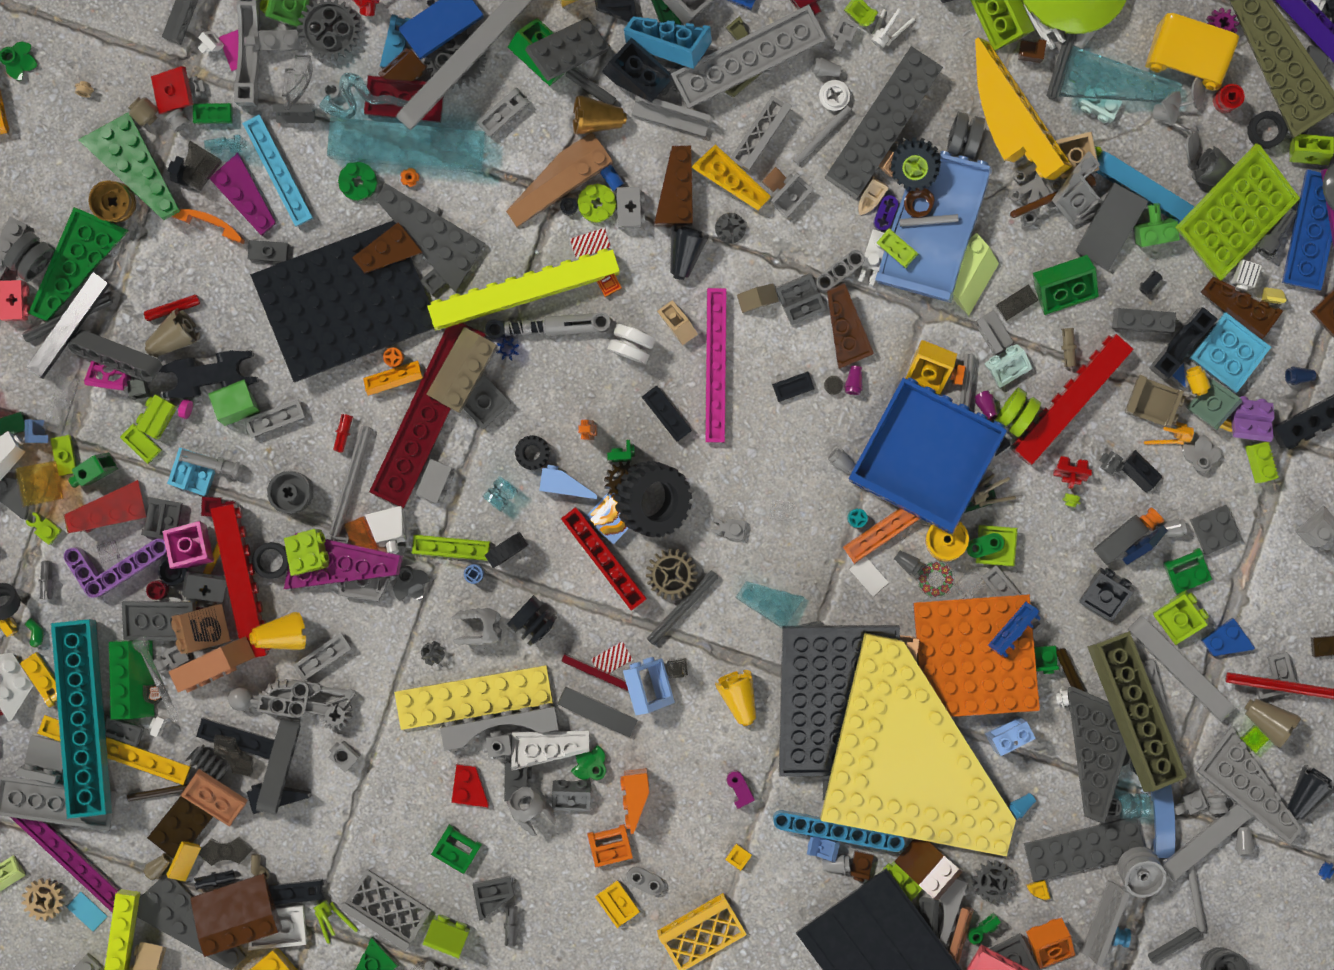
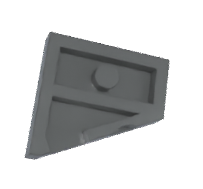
M3 477L0 481V502L21 519H27L35 483Z
M511 876L472 884L479 921L498 909L504 902L514 897Z

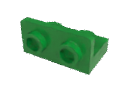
M626 440L627 451H623V448L611 449V452H607L608 463L630 462L631 457H635L634 444H630V440Z
M1055 645L1034 647L1036 671H1043V674H1054V670H1060L1059 665H1057Z

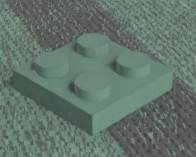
M1211 379L1209 381L1211 388L1208 389V393L1196 396L1186 408L1215 430H1218L1243 401L1240 397Z

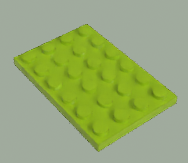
M1255 144L1175 228L1213 276L1221 281L1292 208L1300 197L1261 145Z

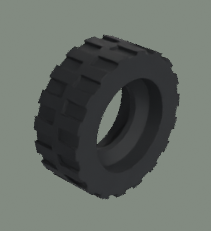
M518 532L491 549L484 556L492 568H495L527 547L528 543L521 532Z

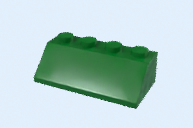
M114 640L109 642L111 720L155 716V700L149 698V689L154 687V669L151 662L154 660L153 640Z

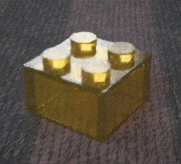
M56 461L19 467L14 470L22 508L64 499Z

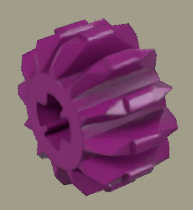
M1220 8L1219 11L1214 10L1211 12L1212 16L1209 15L1206 18L1209 25L1234 33L1238 31L1236 26L1239 25V22L1234 21L1237 15L1231 16V9H1228L1226 12L1224 8Z

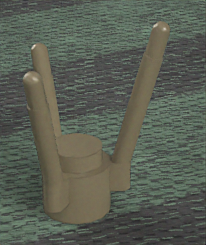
M994 474L990 475L979 484L971 499L974 505L979 504L982 507L987 504L1015 500L1016 496L986 500L989 497L988 491L1004 484L1010 478L1007 477L985 488L983 486L995 477Z

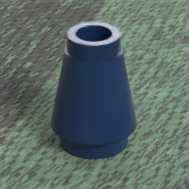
M1292 366L1286 369L1285 380L1291 385L1315 381L1316 379L1314 369Z

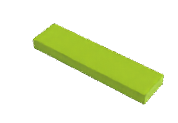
M414 534L412 554L488 561L484 555L490 551L491 541Z

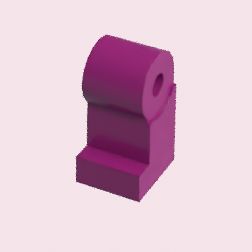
M737 770L730 771L727 774L726 780L729 787L734 789L738 799L734 800L737 809L755 801L742 774Z

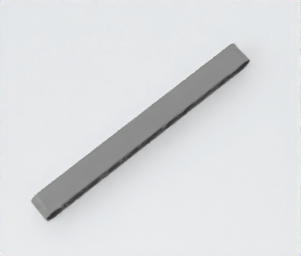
M504 0L400 110L396 118L411 131L533 0Z

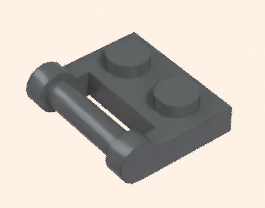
M148 497L147 503H149L145 527L142 529L141 535L164 539L162 531L179 526L183 503ZM156 505H161L157 530L152 531Z

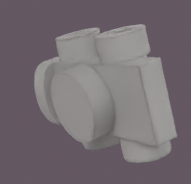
M197 76L191 77V82H189L191 94L194 97H200L201 93L205 92L203 80H198Z

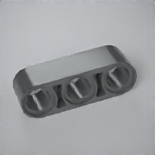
M1135 515L1098 544L1094 551L1107 565L1143 537L1149 529Z

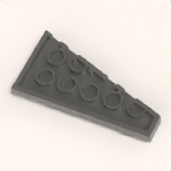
M165 874L140 896L137 917L203 954L197 936L190 900L193 895L179 880L170 879ZM237 946L207 957L232 970L247 955Z

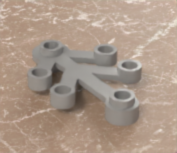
M1032 162L1027 168L1016 171L1013 175L1014 181L1020 183L1025 180L1027 175L1035 172L1037 167L1035 163ZM1036 172L1033 180L1019 189H1013L1009 193V198L1012 201H1018L1023 194L1031 190L1029 203L1038 200L1039 192L1043 197L1049 195L1050 192L1042 181L1043 178ZM1017 173L1022 174L1023 178L1021 180L1017 179ZM1057 178L1055 180L1048 179L1051 182L1050 186L1053 191L1060 190L1063 185L1062 180ZM1054 182H1058L1060 187L1055 188ZM1017 192L1018 198H1013L1012 193ZM1049 203L1046 204L1047 208L1050 210H1054L1057 208L1056 205L1055 207H1051ZM1035 209L1021 215L1020 220L1024 226L1030 227L1036 223L1037 215L1035 214ZM1027 215L1033 217L1031 222L1026 219Z

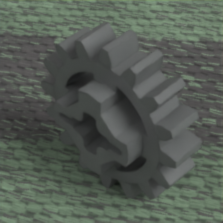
M987 860L986 866L981 863L980 867L982 869H975L978 875L972 876V879L976 881L972 885L974 888H978L976 890L977 895L982 894L981 898L983 900L988 897L990 903L993 902L994 898L998 903L1000 902V897L1007 899L1006 893L1012 894L1009 888L1015 886L1011 882L1015 877L1009 874L1012 870L1010 868L1005 869L1006 864L1003 862L999 866L997 860L993 864ZM991 869H998V870H1000V871L991 872L990 870H991ZM985 875L984 881L981 883L982 876ZM989 875L995 879L998 887L992 884ZM1006 880L1005 886L1002 888L1003 881ZM991 890L997 891V893H988V892L991 891Z

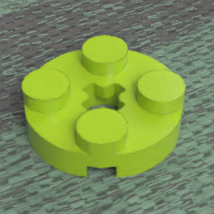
M590 184L581 191L578 197V207L580 213L587 221L600 223L609 219L614 214L616 200L614 193L607 186ZM599 198L602 206H598L596 209L591 202Z

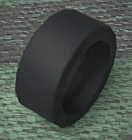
M1264 111L1250 120L1247 134L1253 145L1259 144L1263 149H1269L1284 140L1287 134V125L1279 113ZM1263 119L1273 120L1278 127V134L1271 141L1262 140L1256 132L1257 124Z
M275 542L264 543L259 546L252 557V564L256 573L267 579L278 578L284 575L289 565L286 548L280 543ZM269 549L280 552L283 559L280 569L274 572L266 571L260 563L261 555Z
M0 583V597L10 596L9 600L0 606V620L13 616L21 604V599L15 588L8 583Z

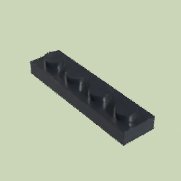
M207 718L201 719L196 735L198 738L270 759L275 741L273 738Z

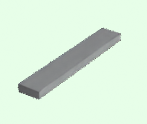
M1235 803L1228 809L1227 813L1219 816L1161 865L1165 872L1175 881L1253 816Z

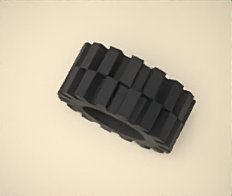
M526 436L515 447L516 460L525 469L537 470L542 468L550 457V448L547 442L539 436ZM530 445H535L540 450V455L536 460H529L525 456V450Z

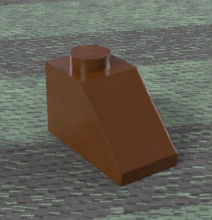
M405 48L378 75L385 79L413 81L423 75L422 71L426 67L412 50Z

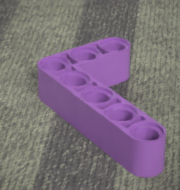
M155 539L101 574L98 573L82 548L74 547L67 549L64 553V560L86 595L96 598L103 596L166 556L167 551L165 546L164 551L159 552L157 544L162 542L165 545L164 539ZM73 551L78 553L77 561H73L71 558ZM143 552L148 554V561L146 563L141 560ZM126 563H130L132 566L130 573H127L124 569ZM84 567L89 571V575L86 578L82 575ZM110 573H113L116 577L113 584L108 580ZM94 583L99 586L97 594L92 591Z

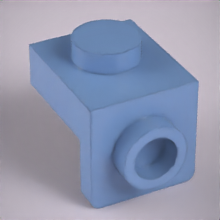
M811 836L807 855L818 856L831 862H836L840 843L831 839Z

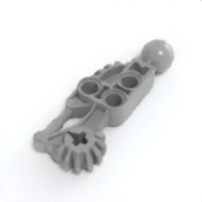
M284 679V681L275 680L273 684L268 683L266 690H263L259 696L252 695L251 691L245 687L234 688L228 696L230 706L237 711H244L251 706L257 707L258 712L299 718L306 713L318 714L319 722L327 721L324 728L327 729L332 725L331 731L334 732L336 725L339 731L343 730L342 724L346 727L349 726V722L345 719L351 720L353 716L347 715V713L353 710L349 702L355 696V692L353 689L330 688L314 682L294 679L288 681V679ZM299 684L304 685L306 688L304 695H300L297 692ZM319 692L342 696V698L329 703L309 700ZM276 700H280L283 703L281 711L276 710L274 707ZM295 703L302 706L300 714L295 713L293 710ZM337 709V713L341 717L334 720V716H331V713H334Z

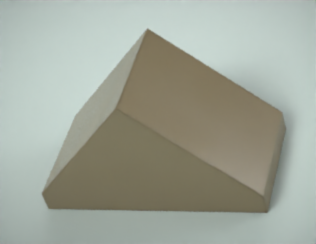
M773 283L737 294L742 313L779 302Z

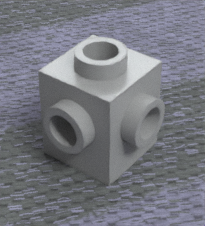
M502 731L490 732V736H487L486 741H483L484 753L488 752V757H493V760L504 759L505 755L512 754L510 733L502 734ZM495 743L500 744V747H496Z

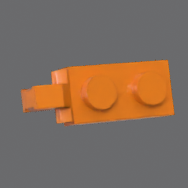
M581 420V425H578L581 439L594 440V436H597L598 433L597 424H594L593 420Z

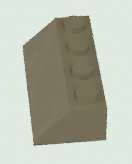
M464 327L428 390L427 395L461 413L498 345Z

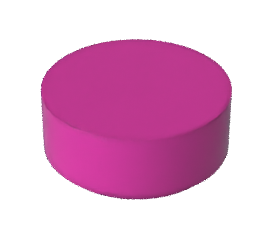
M188 399L182 400L178 408L179 417L189 418L193 409V401Z

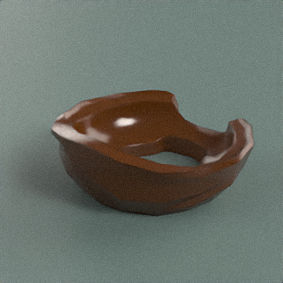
M916 188L915 191H909L906 195L904 207L909 215L920 218L930 213L935 199L930 190L926 188L919 190V188ZM918 198H923L930 204L927 211L918 212L913 209V202Z

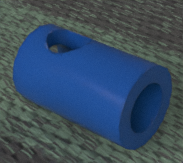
M612 165L607 166L600 172L613 192L617 190V187H622L625 184Z

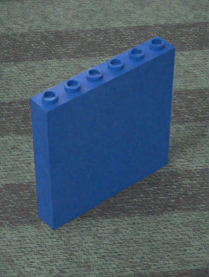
M902 378L848 479L849 482L953 535L1006 436L1007 429L1000 422L995 421L993 423L987 420L988 417L982 413L977 412L975 414L971 412L970 408L960 403V405L953 403V399L946 395L941 397L935 394L936 391L928 386H925V388L919 386V382L912 378Z

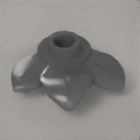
M402 566L399 575H396L397 581L393 587L394 594L399 601H402L407 595L421 600L424 595L422 584L429 582L430 579L426 572L422 570H413L410 566ZM403 572L409 573L408 579L403 578Z

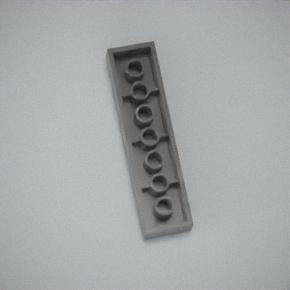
M911 46L830 168L825 179L857 199L943 69V66Z

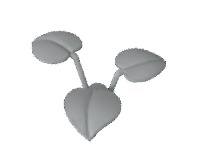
M1198 77L1193 81L1191 89L1192 99L1190 101L1181 103V94L1175 91L1167 96L1161 104H1156L1153 108V118L1155 120H1165V124H1171L1188 133L1189 136L1186 140L1187 165L1193 162L1198 153L1200 145L1199 134L1197 131L1193 132L1177 124L1176 121L1181 106L1194 104V108L1198 109L1203 104L1205 86L1202 83L1203 79Z

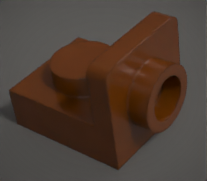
M854 850L851 871L849 872L851 876H854V880L864 882L865 879L870 880L873 854Z

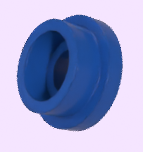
M1325 861L1320 868L1318 875L1321 876L1322 880L1332 877L1334 873L1333 863Z

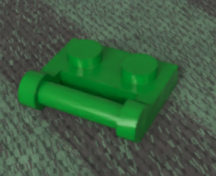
M1200 548L1194 549L1192 553L1173 561L1163 562L1175 594L1212 580ZM1196 559L1198 564L1174 573L1173 568Z
M449 824L431 855L464 874L482 843L471 840L453 829L454 827ZM449 835L472 849L470 854L447 841Z

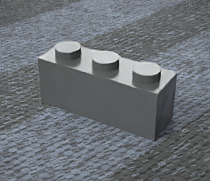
M1117 308L1113 310L1112 329L1172 333L1175 332L1176 312Z

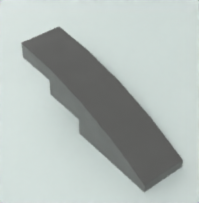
M566 686L557 703L576 714L627 737L631 736L638 721L632 716Z

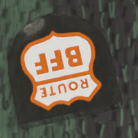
M163 684L143 685V697L147 703L157 704L162 700L164 694Z

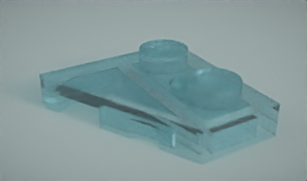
M233 135L234 138L230 139L221 137L204 140V147L206 150L211 151L212 154H220L222 150L241 152L242 149L247 148V142L240 135Z

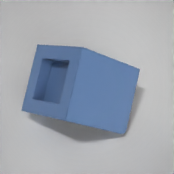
M25 420V443H48V435H45L44 420Z

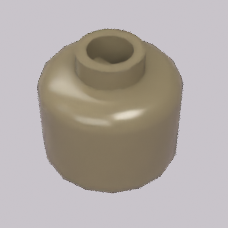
M138 97L128 107L130 109L129 116L140 126L146 124L150 126L158 118L155 115L158 112V108L146 97L142 99Z

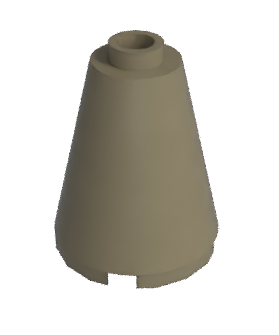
M179 308L173 310L146 340L145 351L148 355L159 357L200 340V333H196L194 330L196 327L195 322L185 311L179 312Z
M1257 698L1254 701L1250 699L1244 707L1247 710L1246 716L1278 748L1284 745L1293 729L1297 727L1301 720V717L1297 714Z

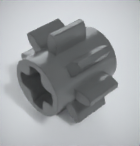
M1113 451L1109 455L1104 453L1099 460L1102 462L1100 468L1111 475L1114 472L1120 473L1124 467L1121 463L1123 458Z
M433 641L432 644L427 642L421 649V659L425 660V663L433 666L434 663L439 664L445 656L444 647L440 646V643Z

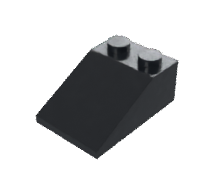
M632 37L602 70V73L617 86L651 103L673 79L671 73Z

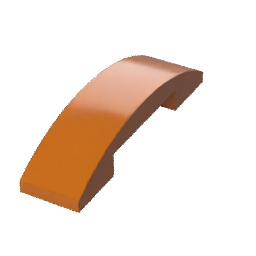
M180 209L181 212L171 216L189 224L192 217L223 228L222 236L241 244L245 243L243 237L233 227L211 214L197 210Z

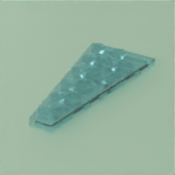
M1073 47L1059 97L1161 103L1171 93L1175 91L1181 93L1183 84Z

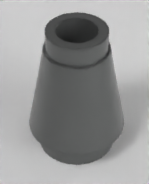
M901 550L894 558L909 575L916 576L923 566V563L920 562L921 559Z

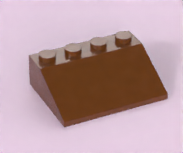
M264 873L190 898L197 936L204 957L276 934L282 929Z

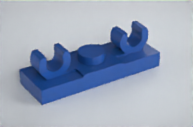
M1025 602L988 646L998 654L1008 657L1009 655L1005 652L1007 648L1015 649L1012 643L1023 634L1027 626L1034 627L1031 621L1034 618L1040 620L1038 615L1040 611Z

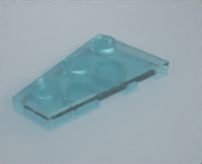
M748 581L743 584L735 597L781 629L782 626L788 624L804 599L800 595L775 590Z

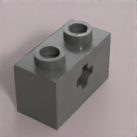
M186 571L182 595L188 601L198 602V599L206 600L205 602L208 604L223 603L226 578L220 575ZM204 585H206L208 589H205L204 592H202L200 588H203Z

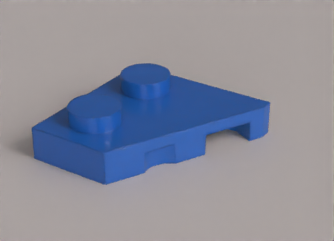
M1234 618L1229 619L1201 640L1212 656L1255 649Z

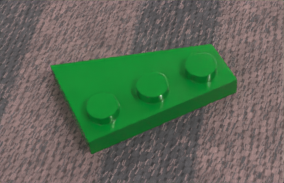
M372 937L356 970H395L399 965Z

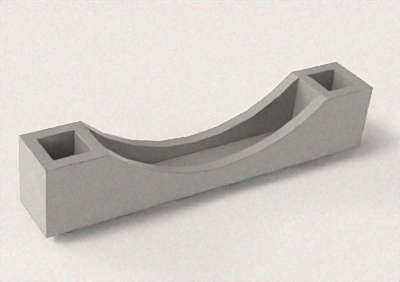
M237 0L239 37L238 63L234 82V102L238 106L258 107L259 50H255V45L244 46V38L253 37L254 32L260 31V0Z
M546 703L539 705V708L532 709L531 706L520 708V712L515 713L512 710L503 711L499 716H494L492 713L482 715V719L475 720V717L463 719L461 723H456L455 720L444 722L445 726L440 728L444 751L463 748L475 735L497 725H521L538 733L559 730L556 707Z
M960 877L954 881L940 898L942 917L937 937L947 950L950 944V940H948L949 935L954 932L956 922H954L956 915L961 913L963 906L961 904L963 896L966 897L969 890L968 882Z

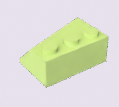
M975 233L969 240L953 293V300L968 316L999 265L992 250L978 233Z

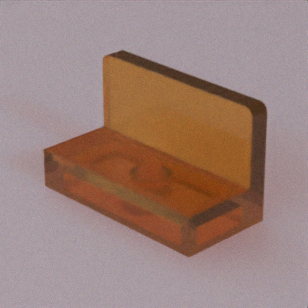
M365 516L344 524L351 545L378 550Z

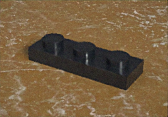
M657 385L642 396V399L676 442L692 431Z

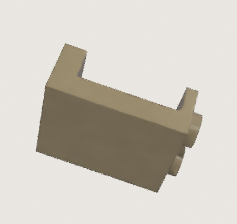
M1139 375L1125 413L1170 428L1171 425L1176 424L1179 414H1176L1177 409L1182 407L1186 396H1183L1184 391L1181 389L1177 390Z

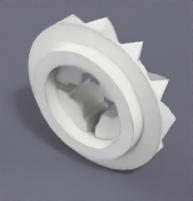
M828 81L820 89V102L826 109L832 111L842 110L849 102L850 91L841 81ZM831 90L834 91V93H840V95L837 97L838 103L837 101H835V99L828 100V98L831 96Z

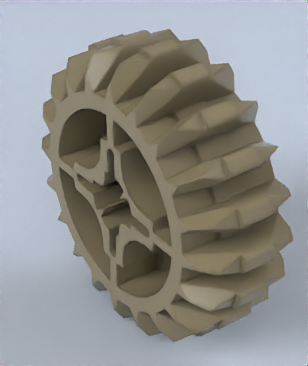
M669 548L668 555L665 554L664 550H661L663 556L659 557L656 553L654 556L658 560L655 562L650 559L649 562L653 564V567H646L647 570L652 571L651 574H646L647 578L652 577V580L648 581L647 584L651 585L654 583L655 586L651 588V591L653 592L658 589L659 591L656 594L658 597L663 592L665 593V600L668 594L671 595V600H675L674 594H678L679 599H682V591L688 595L689 592L686 588L694 589L690 581L697 582V579L692 578V575H697L698 572L691 571L692 568L696 567V564L689 565L692 558L689 557L685 560L686 552L679 556V549L676 550L675 554H672V548ZM665 559H678L672 567H665L660 564ZM682 563L685 564L688 571L687 580L678 574ZM677 566L675 575H677V577L680 580H678L677 578H672V580L669 579L666 583L668 579V574L666 573V571L663 570V568L668 571L669 569H675V567ZM656 569H659L665 575L661 586L655 577ZM673 581L683 585L676 590L666 589Z

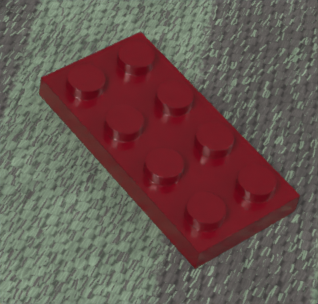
M368 75L364 115L396 118L400 110L427 82L393 80ZM444 96L421 121L441 123Z

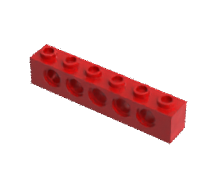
M577 507L561 518L631 611L647 599Z

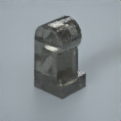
M686 658L667 660L669 678H681L688 675Z

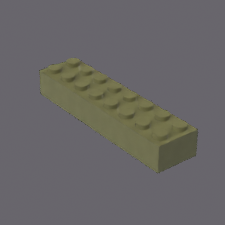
M1130 631L1087 646L1143 791H1156L1187 778Z

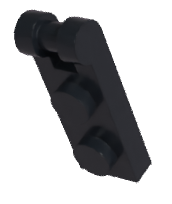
M323 879L269 885L275 905L325 899V892H323L322 888L324 885ZM310 887H315L314 894H310Z

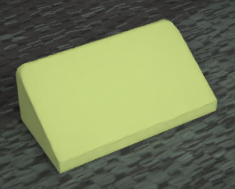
M14 855L0 863V891L26 876Z

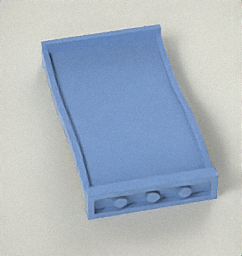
M940 151L941 166L939 175H937L936 181L931 183V186L928 188L924 186V188L931 191L935 201L930 213L923 217L958 214L959 222L900 227V219L916 218L909 215L905 210L904 200L912 187L905 189L891 230L919 254L905 268L884 251L880 269L875 280L879 284L952 303L961 264L983 202L992 168L985 161L978 160L973 162L968 157L959 156L957 158L951 156L952 154L949 152ZM918 198L913 202V209L918 212L927 211L930 203L923 198Z

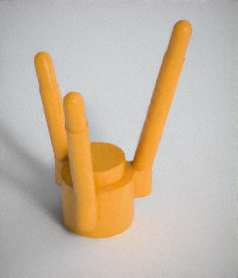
M1177 421L1175 425L1178 427L1176 429L1163 427V430L1174 433V437L1177 439L1144 441V444L1183 445L1184 442L1190 443L1193 438L1194 429L1187 427L1185 423Z

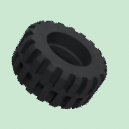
M655 461L641 462L637 464V467L632 466L628 469L629 473L623 474L621 477L622 483H618L616 487L618 494H615V501H618V504L615 505V508L620 513L618 516L620 520L625 522V526L648 537L654 538L656 536L660 538L664 537L665 533L668 535L674 533V528L679 529L683 525L681 523L682 520L687 519L688 509L691 510L692 504L689 503V499H692V493L688 491L690 485L689 482L685 481L686 477L678 472V469ZM660 482L665 491L663 506L657 513L647 517L642 509L643 494L650 485Z

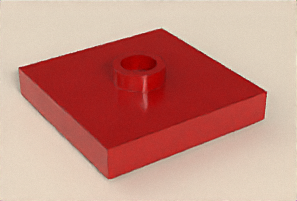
M185 66L151 76L158 114L163 115L176 109L194 105Z

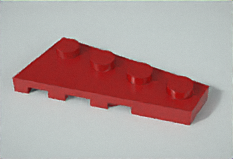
M138 480L64 514L68 534L146 518Z

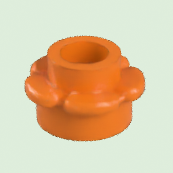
M408 168L401 172L400 176L403 185L413 187L419 181V174L416 173L415 169Z

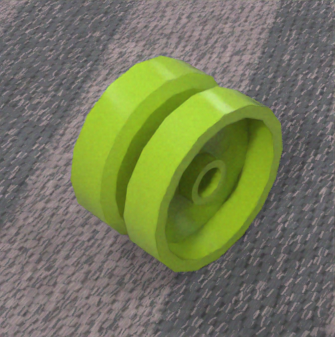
M1019 387L1010 395L995 421L1002 423L1005 427L1010 424L1009 432L1016 437H1019L1026 430L1041 406V402L1034 397L1029 398L1025 402L1027 392Z

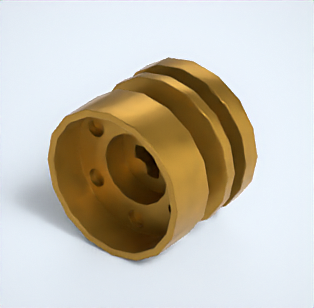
M110 180L101 181L93 186L88 198L90 210L101 220L117 223L126 221L136 210L137 201L135 194L124 183ZM113 198H114V199H117V200H116V202H117V204H118L117 206L112 205V204L114 203V202L112 201Z

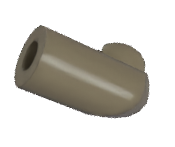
M251 854V873L254 876L264 873L266 880H268L270 873L261 865V854Z

